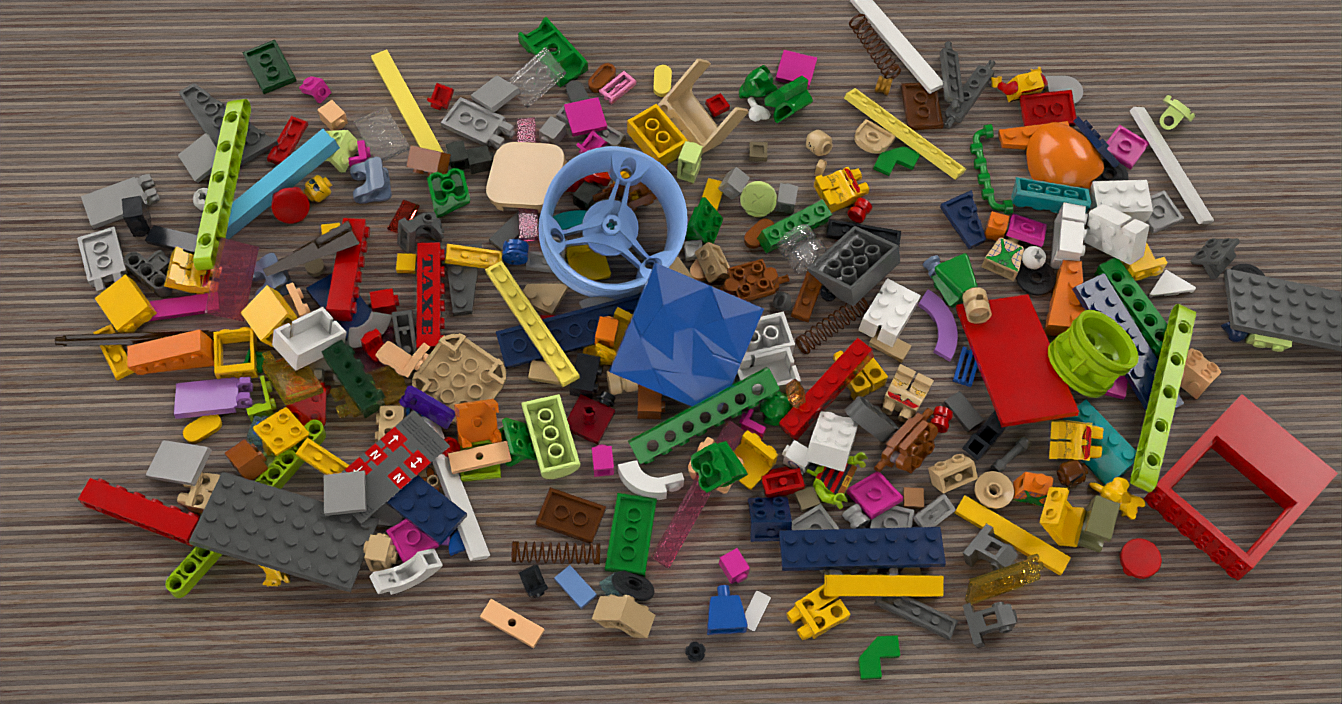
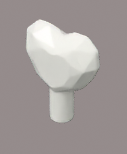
M754 97L748 99V103L751 106L748 114L752 121L770 118V112L763 106L758 105Z

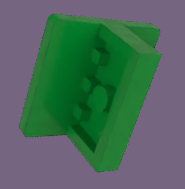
M702 197L698 207L694 208L687 225L685 236L687 241L702 240L705 244L707 242L714 244L723 222V217L706 197Z
M509 418L502 419L503 427L498 430L501 432L502 442L507 441L511 457V461L506 462V466L512 467L524 459L537 460L527 423Z

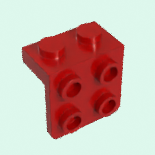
M296 380L286 386V407L303 426L311 420H318L325 426L327 395L331 393V385H325V382L322 381L306 384V381Z

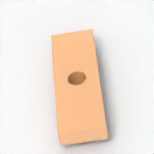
M507 441L448 453L452 474L511 461Z
M490 599L480 615V618L532 648L536 646L545 631L544 628ZM511 622L516 623L515 626H509Z

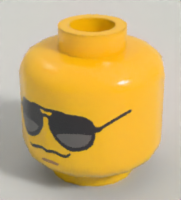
M316 175L305 183V189L303 190L311 201L321 202L331 194L330 187L332 184L327 177L322 178L320 175Z

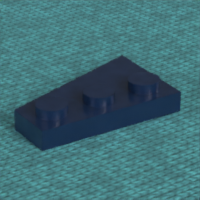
M1078 116L1073 122L1108 162L1116 168L1120 162L1107 149L1109 147L1107 142L1103 138L1100 140L1101 135L1095 129L1091 130L1093 126L1087 120L1083 122Z
M972 190L941 204V210L969 250L985 242L986 237L981 220L978 218L977 206L974 204Z

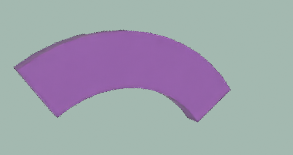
M927 290L918 306L929 314L937 326L938 339L933 353L950 362L958 340L956 322L944 301L932 291Z

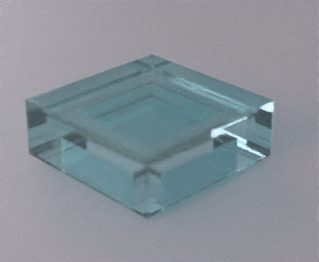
M615 573L599 582V586L606 596L610 594L621 595L612 584V577Z

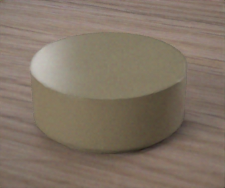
M318 258L305 263V269L310 276L316 277L323 274L325 265L323 260Z

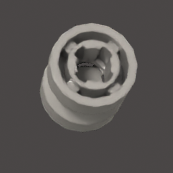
M859 504L851 506L842 514L844 519L850 522L851 529H862L870 522L867 515H863Z

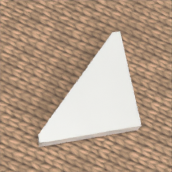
M1165 270L1148 297L1170 296L1184 292L1192 293L1196 287Z

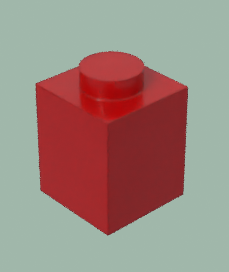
M392 288L370 292L373 312L390 315L392 312H397L396 306H400L398 295H394Z

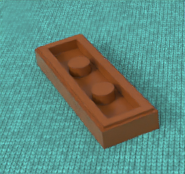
M808 270L791 317L809 323L822 283L809 273Z

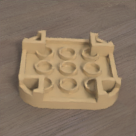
M510 142L502 145L494 155L486 186V193L490 202L498 210L504 211V207L537 209L538 213H541L544 198L551 181L567 163L562 149L557 145L547 143Z
M460 333L444 335L419 370L415 371L412 378V386L455 411L454 404L495 399L506 382V370L503 365L504 363L499 358L496 359L468 340L465 335ZM456 417L451 422L456 425Z

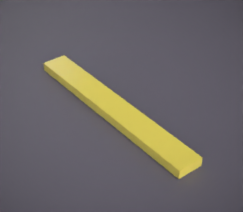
M386 49L371 55L376 69L418 146L443 152L388 50Z
M854 88L846 93L845 100L956 180L964 174L965 167L859 90Z
M500 261L485 269L486 274L562 387L579 379L578 372L504 263Z

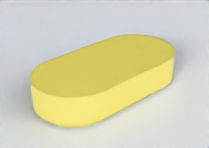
M659 65L654 70L653 91L659 97H665L671 90L672 70L667 65Z

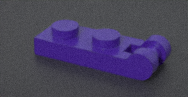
M408 386L405 390V395L399 400L401 406L413 409L446 430L455 417L454 410L414 386Z

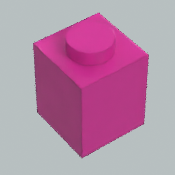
M601 444L592 447L594 477L614 475L612 446Z
M738 548L721 556L719 559V565L731 584L736 581L740 583L747 579L750 567Z

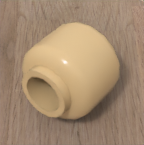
M815 130L808 134L806 147L817 156L826 155L832 149V138L822 130Z

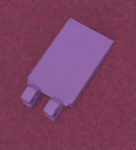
M231 377L176 383L175 419L236 413V408L252 407L253 400L250 398V392L253 391V383H251V377Z

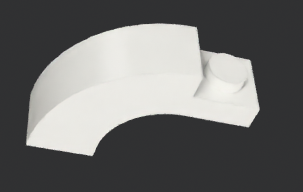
M637 460L618 464V474L621 481L631 492L638 496L662 500L666 499L668 490L670 492L678 491L684 485L682 473L656 478L645 474L639 467Z
M433 548L419 551L405 563L390 569L373 572L369 577L378 594L390 592L392 595L421 583L437 572L443 565Z

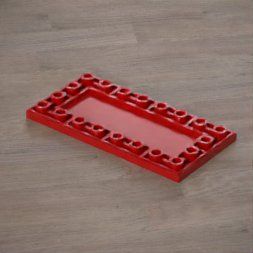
M1028 294L988 300L992 315L987 321L977 324L968 321L964 304L956 305V312L1002 427L1078 416L1079 410L1068 384L1057 374L1048 356V346L1050 343Z

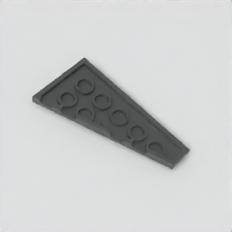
M193 83L179 91V94L203 131L210 135L217 146L226 106ZM251 122L248 123L240 166L279 145L277 140L266 135L264 131L253 126Z

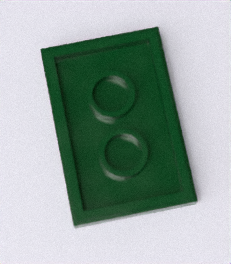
M276 40L242 52L263 94L296 82V77Z

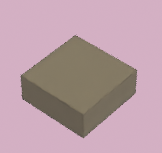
M750 142L749 160L767 161L768 142Z
M813 486L794 493L801 513L821 504Z

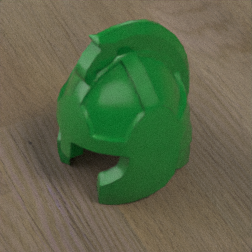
M766 65L752 70L747 75L739 89L740 99L749 98V96L764 97L778 89L773 84V76Z
M776 391L777 395L770 399L765 397L760 404V412L767 416L763 422L771 426H780L779 422L796 405L794 398L788 397L780 391Z

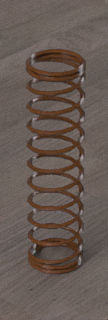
M865 14L855 15L849 21L850 28L857 34L860 42L864 44L863 47L867 49L871 59H874V63L877 64V68L881 70L884 78H896L901 72L899 64H894L896 60L891 59L892 54H887L889 50L884 49L885 44H880L882 40L880 38L877 39L878 34L874 33V28L870 29L871 24L867 23L868 19ZM864 16V18L858 21L855 25H851V23L856 18ZM870 25L868 29L859 33L864 26ZM873 30L869 36L862 38L866 32ZM877 35L875 39L866 43L871 36ZM877 40H880V42L877 45L869 48L872 43H874ZM883 45L882 49L873 53L877 47ZM887 50L883 56L876 58L882 51ZM890 55L888 60L880 63L884 57ZM894 60L890 66L883 68L888 62ZM899 68L896 74L888 78L886 77L888 74L895 72Z
M865 298L861 299L863 303L859 301L856 303V306L854 305L860 316L855 312L852 305L853 312L846 307L848 303H845V306H841L839 310L829 314L828 319L823 318L822 323L818 322L816 327L812 326L810 331L806 330L804 335L797 336L795 342L800 351L808 355L810 348L815 350V345L806 336V332H810L814 342L821 346V341L812 332V328H816L819 337L823 341H827L823 331L817 327L818 324H822L825 333L829 337H833L831 330L823 323L824 320H828L832 331L838 333L837 326L840 329H844L842 321L849 326L850 321L848 317L852 321H856L855 315L861 317L860 311L866 313L869 309V304ZM841 308H845L847 316L840 311ZM847 310L853 315L854 320L850 317ZM835 312H839L842 321L835 316ZM842 315H844V317L847 319L848 323L845 322V320L843 319ZM830 316L834 317L837 326L829 320ZM836 318H837V319L839 320V322L842 324V327L838 324V322L836 321ZM830 322L834 325L837 332L832 328ZM825 327L829 330L831 336L827 333ZM819 331L823 334V336L825 337V340L822 338V336L820 335ZM813 335L818 339L820 344H818V342L814 339ZM801 341L806 346L807 351L803 348Z
M513 541L511 561L516 563L518 550L520 563L523 562L526 551L528 563H531L534 552L535 561L538 564L543 552V560L546 564L551 550L552 563L555 564L559 549L561 564L565 561L567 550L569 564L573 562L575 551L576 561L579 565L582 552L584 551V560L587 565L592 549L593 564L600 565V543L596 544V559H594L593 544L590 543L587 560L585 544L582 543L579 561L577 544L574 543L570 561L569 545L567 542L565 544L563 560L559 542L557 543L555 560L553 559L552 543H549L547 559L545 560L544 543L541 542L537 561L536 543L533 542L529 561L527 541L524 544L522 560L520 557L519 541Z

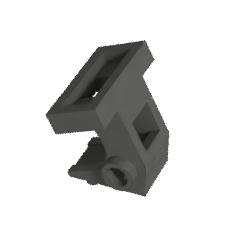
M435 212L422 213L409 221L404 217L398 221L397 244L406 254L414 253L415 241L421 236L432 237L436 242H440L441 245V239L444 238L442 234L444 233V228H442L441 220L437 219Z
M988 524L983 527L963 552L967 565L973 567L977 560L984 559L991 563L990 568L998 573L1000 579L1003 575L1008 577L1009 572L1017 565L1015 559L1019 555L1012 545L1004 544L995 539L994 529ZM991 547L998 550L996 555H993L986 550Z
M997 602L992 604L991 608L975 612L974 606L971 603L963 605L972 640L977 648L985 647L983 639L985 634L997 630L1001 634L1012 631L1017 622V614L1014 609L1012 610L1011 604ZM996 614L998 623L986 626L984 617Z

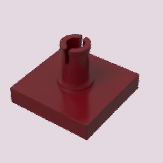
M580 394L567 418L571 433L599 445L615 415V409Z

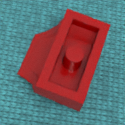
M785 466L771 469L766 475L761 476L766 497L786 496L805 488L800 468L790 469Z

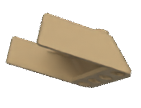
M696 59L658 106L686 137L688 142H694L703 146V154L721 144L749 111L745 108L735 107L725 120L717 126L692 93L694 83L711 64L707 60Z

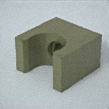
M1097 495L1085 508L1086 515L1078 541L1079 546L1099 553L1102 551L1104 540L1109 542L1112 538L1120 503Z

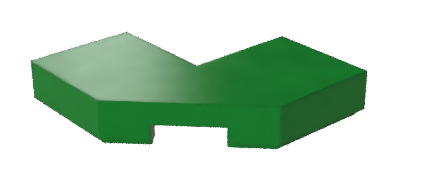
M905 146L882 152L873 170L890 176L896 163L913 170L920 154Z
M898 635L877 636L858 659L860 680L881 679L880 658L900 657Z

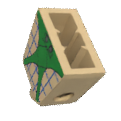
M1008 237L1007 240L999 238L986 255L981 267L1014 281L1020 268L1024 248L1017 245L1018 239Z

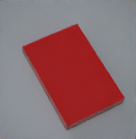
M1072 90L1020 95L1019 100L1024 126L1068 121L1069 126L1076 125L1073 122L1077 117Z

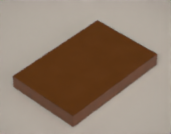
M920 82L901 83L900 89L907 126L912 130L943 129L944 123L938 92L934 91L929 94Z
M550 487L535 524L565 536L593 544L605 514L606 506Z

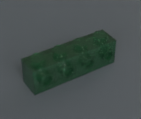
M341 339L321 351L324 360L365 419L379 411L380 406H385L383 399L386 397L380 388H375L373 377L370 373L366 374L363 371L365 369L363 363L359 358L357 360L354 358L353 354L355 353L349 344L345 345Z

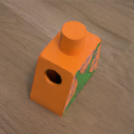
M1024 472L1013 482L1014 496L1012 500L1044 507L1049 487L1053 485V478L1042 473Z

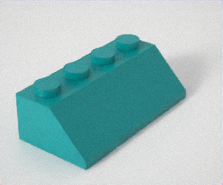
M1019 177L1015 179L1011 195L1012 203L1017 207L1029 206L1035 210L1046 209L1053 213H1059L1064 202L1086 206L1085 214L1091 206L1088 189Z
M1085 400L1077 406L1079 410L1078 416L1066 417L1063 420L1092 423V426L1103 428V439L1091 438V445L1102 446V456L1100 458H1090V461H1081L1106 485L1112 482L1114 478L1121 477L1134 466L1137 451Z

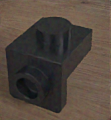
M538 564L518 572L526 594L529 597L537 598L545 594L544 591L548 589V586L545 584Z

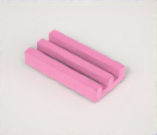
M623 71L599 90V95L604 96V99L606 101L609 100V103L612 105L636 85V80Z

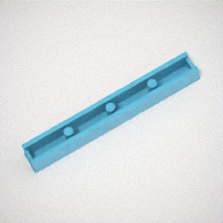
M324 129L320 130L238 197L232 204L225 242L271 205L272 196L275 192L295 186L340 149L335 139Z

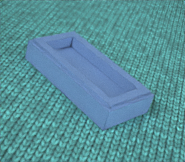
M571 565L554 577V580L580 609H583L597 597V594Z

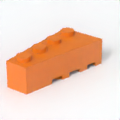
M1063 260L1057 271L1056 283L1053 288L1044 328L1046 335L1058 336L1065 332L1072 322L1085 311L1072 290L1075 286L1083 283L1082 261Z
M200 329L127 346V367L137 375L214 366V341Z

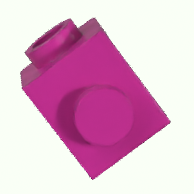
M312 76L306 78L299 87L302 93L312 95L317 103H322L331 94L323 79Z
M592 131L582 144L578 142L576 146L580 148L579 153L582 154L595 148L605 147L608 142Z
M365 140L357 141L359 156L348 158L350 168L352 165L365 162L368 158H371L370 147H366Z
M750 408L748 413H743L739 421L741 423L740 431L745 433L748 430L751 433H755L762 441L766 427L751 420L754 410Z

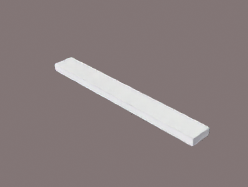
M850 0L860 13L865 14L868 19L867 22L871 24L929 94L943 88L941 78L873 0Z
M1133 107L1130 110L1131 115L1198 224H1211L1214 219L1144 107Z
M421 417L445 439L442 429L438 424L426 417ZM440 454L432 462L444 494L467 513V517L457 528L469 560L487 559L490 553L459 473L452 474L449 457Z

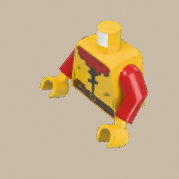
M1041 67L1031 69L1029 73L1017 75L1007 84L1002 82V76H997V78L991 77V86L1005 93L1008 102L1019 100L1020 95L1041 93L1043 88L1048 85V80L1042 74Z

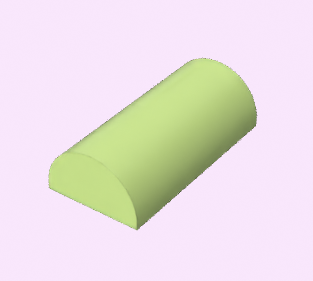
M560 394L522 402L521 406L542 477L545 479H556L570 475L578 470L580 461Z

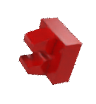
M721 93L707 99L705 102L713 117L730 110V105Z

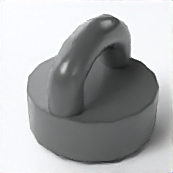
M778 292L773 300L774 308L780 311H790L792 308L791 296L785 292Z

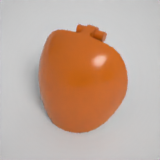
M1059 122L1045 124L1034 132L1028 142L1026 151L1027 164L1033 180L1089 190L1092 184L1091 181L1100 176L1104 170V162L1095 146L1087 137L1065 124Z

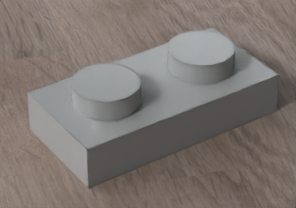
M942 494L912 518L919 527H935L956 511L947 496Z

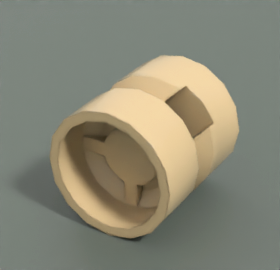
M971 288L965 291L962 299L968 321L974 324L987 321L992 313L986 291L982 288Z
M606 371L610 394H622L623 390L627 393L638 391L637 383Z

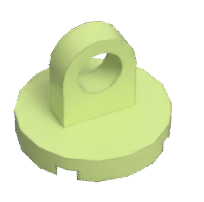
M1170 95L1163 99L1168 108L1159 120L1160 126L1166 130L1175 128L1182 118L1190 122L1195 118V114H1190V109L1177 99L1170 100L1172 98ZM1166 116H1171L1174 119L1171 126L1164 124Z
M754 181L743 188L740 203L749 215L764 217L774 210L777 203V194L768 183Z

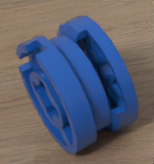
M509 239V242L505 241L502 252L503 261L513 265L526 263L528 261V243L520 239Z

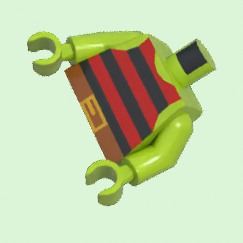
M859 452L855 456H849L844 472L810 463L806 472L816 477L813 487L822 502L836 504L839 509L843 508L841 502L848 501L845 492L855 475L856 465L858 464L861 468L866 466L862 460H867L868 457L863 452Z

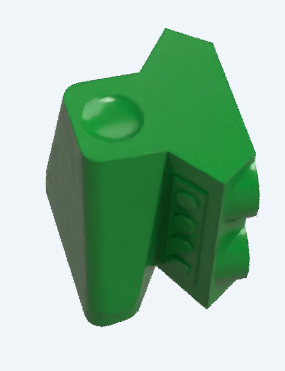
M800 76L764 98L765 106L776 108L773 115L776 123L813 102L807 90L808 79Z
M453 168L446 174L434 172L427 177L429 192L437 218L443 217L470 203V195L463 170Z
M967 253L938 264L935 267L936 275L931 276L934 281V287L943 295L944 303L952 308L958 304H963L962 296L965 291L971 288H979Z
M727 441L715 442L691 455V467L695 472H698L699 486L706 493H710L718 487H727L748 475Z

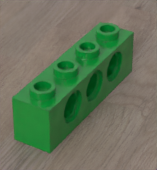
M821 200L763 229L757 240L767 254L826 224L832 213L825 202Z

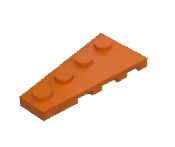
M1068 121L1059 122V123H1062V124H1065V125L1069 126ZM1045 124L1000 129L998 136L1002 148L1025 150L1034 132Z

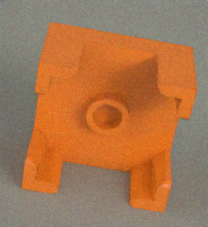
M494 399L454 404L458 442L462 448L472 447L471 443L478 441L502 442L496 413H499V407Z

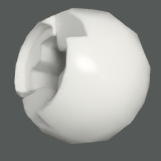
M208 188L198 189L193 196L194 205L201 211L204 209V199H206Z
M1037 246L1028 247L1022 255L1024 265L1030 269L1042 267L1046 260L1045 252Z

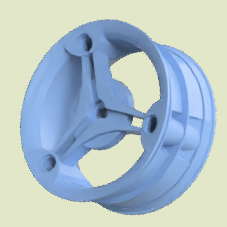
M618 146L600 147L586 151L566 163L555 175L547 189L538 228L543 256L558 279L582 295L588 297H609L617 300L639 294L643 291L652 270L647 269L645 265L650 264L653 266L654 263H658L669 268L683 246L688 221L685 199L671 173L660 162L643 152ZM626 171L629 173L630 177L628 179H624L621 177L620 173ZM608 172L609 177L615 182L609 199L597 202L591 206L586 212L582 224L562 230L553 218V213L563 193L581 178L595 173ZM640 182L646 185L657 197L664 210L667 222V239L664 250L651 256L644 251L636 240L639 229L638 221L634 212L627 206L629 187ZM619 184L625 186L621 202L614 200ZM609 223L615 225L613 230H610V227L609 229L607 228ZM582 232L583 237L565 241L564 236ZM552 237L559 238L560 243L556 242ZM588 245L595 253L602 256L611 257L621 254L638 269L636 279L618 284L593 281L582 276L567 264L562 257L563 250L569 246ZM631 247L644 259L643 263L629 251Z

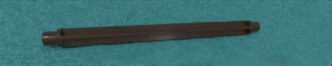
M202 330L214 340V332L217 331ZM190 331L63 335V337H55V345L67 347L138 344Z

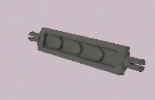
M947 41L945 42V48L939 52L944 97L946 102L952 104V111L958 112L960 110L959 106L964 102L958 53L952 49V42Z
M989 60L986 66L978 65L962 88L964 102L959 106L960 110L953 112L952 104H950L945 111V117L948 119L944 123L945 128L950 129L954 122H962L991 81V77L994 76V70H992L996 64L994 60Z

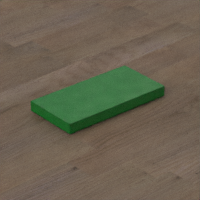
M617 493L605 571L616 573L627 571L645 577L657 498Z

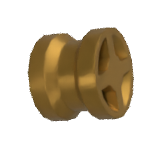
M879 75L875 92H883L884 95L888 96L893 79H886Z

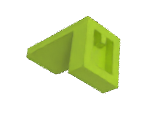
M264 375L260 376L266 403H257L252 407L246 408L252 423L267 419L275 414L274 409H277L275 399L270 396V392H273L270 380L266 381Z

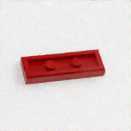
M291 116L277 139L279 145L272 148L267 156V161L279 165L289 157L308 127V122Z

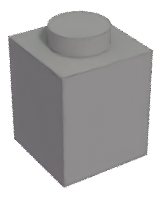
M550 116L539 130V141L541 143L558 145L566 135V124Z
M735 167L726 174L718 189L725 196L734 199L742 193L750 177Z
M780 183L775 211L794 213L798 186Z

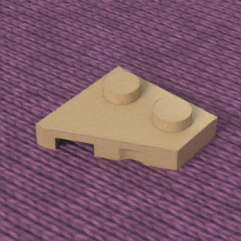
M527 284L523 293L535 310L546 315H554L569 287L565 284Z

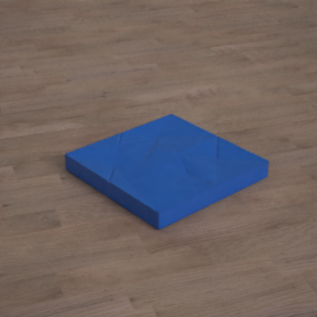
M654 263L609 372L682 403L694 406L733 384L764 308L663 265ZM724 403L718 405V412H721Z

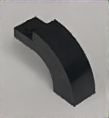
M995 410L962 448L978 461L991 449L1007 428L1001 426Z

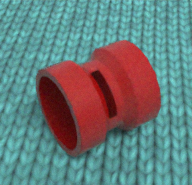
M858 198L854 203V207H851L847 214L852 221L862 223L866 218V214H869L873 207L868 200Z
M937 406L934 408V417L930 420V423L937 426L938 432L946 433L949 429L948 422L952 419L953 412L946 407Z

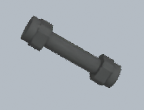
M1026 437L1020 438L1015 443L1013 449L1002 459H997L990 466L991 470L1002 473L1006 469V465L1020 452H1025L1031 446V442Z

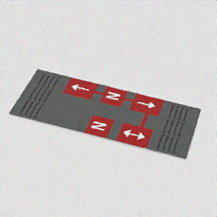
M414 410L341 472L365 471L367 511L351 513L361 524L450 447Z

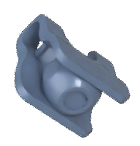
M373 157L365 162L351 166L350 175L353 179L358 181L366 180L362 186L353 191L355 202L364 204L391 198L389 171L383 167L380 157Z
M274 253L263 256L259 261L245 269L246 277L250 281L266 279L264 285L256 291L255 297L266 285L278 291L282 297L289 294L286 285L292 283L287 270L270 276H266L263 271L265 267L278 261Z

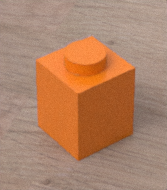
M992 211L986 224L985 237L994 241L1003 238L1009 216Z
M600 316L595 335V345L598 342L614 349L619 320L611 316Z

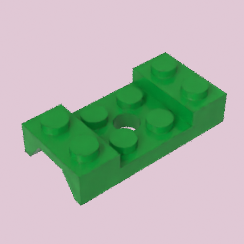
M547 17L543 18L539 27L528 34L518 33L519 43L528 53L532 52L549 71L550 77L560 88L588 71L586 59ZM556 48L557 51L550 52L549 49Z

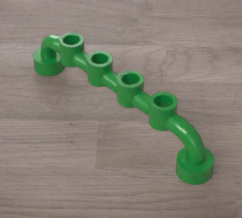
M987 124L983 126V129L975 132L973 144H970L971 155L976 154L977 159H974L975 170L980 169L981 173L977 175L978 184H984L985 188L981 190V196L983 200H988L992 209L1003 211L1005 215L1013 214L1011 199L1003 200L1002 204H998L994 198V189L991 186L986 158L983 155V146L980 143V137L982 136L985 139L994 137L992 124Z

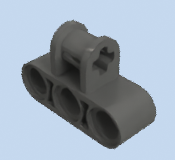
M162 250L154 252L147 259L138 252H130L125 256L124 261L131 274L158 297L164 298L172 293V288L164 286L170 259L165 256Z
M858 396L845 409V412L852 420L883 443L898 430L897 425L883 414L878 406H873L866 397Z

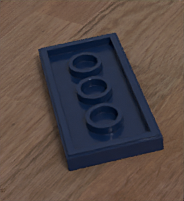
M333 273L306 287L307 293L319 308L323 307L325 310ZM360 295L355 301L357 302V312L353 314L352 321L333 320V322L337 321L346 331V341L349 328L364 324L369 319L372 311Z

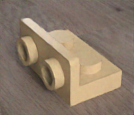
M707 242L695 251V255L708 282L712 283L717 278L729 279L727 268H730L720 246Z

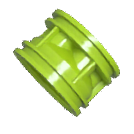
M1095 310L1083 311L1072 322L1071 326L1065 332L1059 334L1048 346L1050 362L1063 381L1077 392L1093 398L1103 396L1112 388L1114 381L1119 376L1126 375L1137 365L1139 359L1137 348L1127 332L1113 319Z

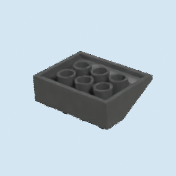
M854 226L807 269L838 299L854 306L900 263L899 246Z

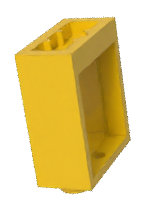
M241 327L235 330L222 329L214 332V372L217 379L231 377L258 378L256 368L257 335L252 328ZM250 341L251 363L223 366V344Z

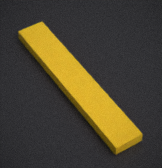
M964 495L954 512L980 529H983L986 524L992 526L995 538L1012 545L1017 551L1060 576L1071 559L1068 555Z
M825 575L824 595L943 596L944 576Z

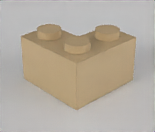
M610 594L609 596H600L592 620L605 628L621 629L635 638H648L655 614L650 612L647 606L636 603L635 598L629 595L618 597Z

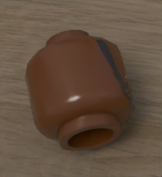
M1072 459L1061 463L1059 470L1056 472L1062 485L1065 484L1067 487H1073L1085 482L1088 469L1085 463Z

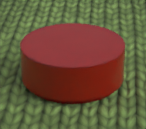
M452 437L444 439L450 447L442 453L443 455L449 457L448 453L460 451V444L456 439Z

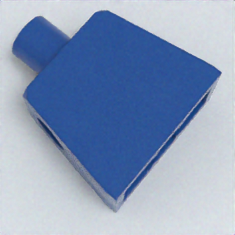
M729 585L718 586V596L710 597L707 635L746 633L748 624L740 596L730 595Z

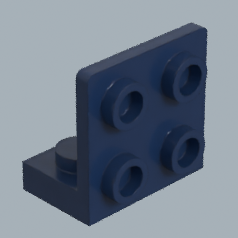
M787 497L748 498L751 542L779 541V531L792 530V519Z

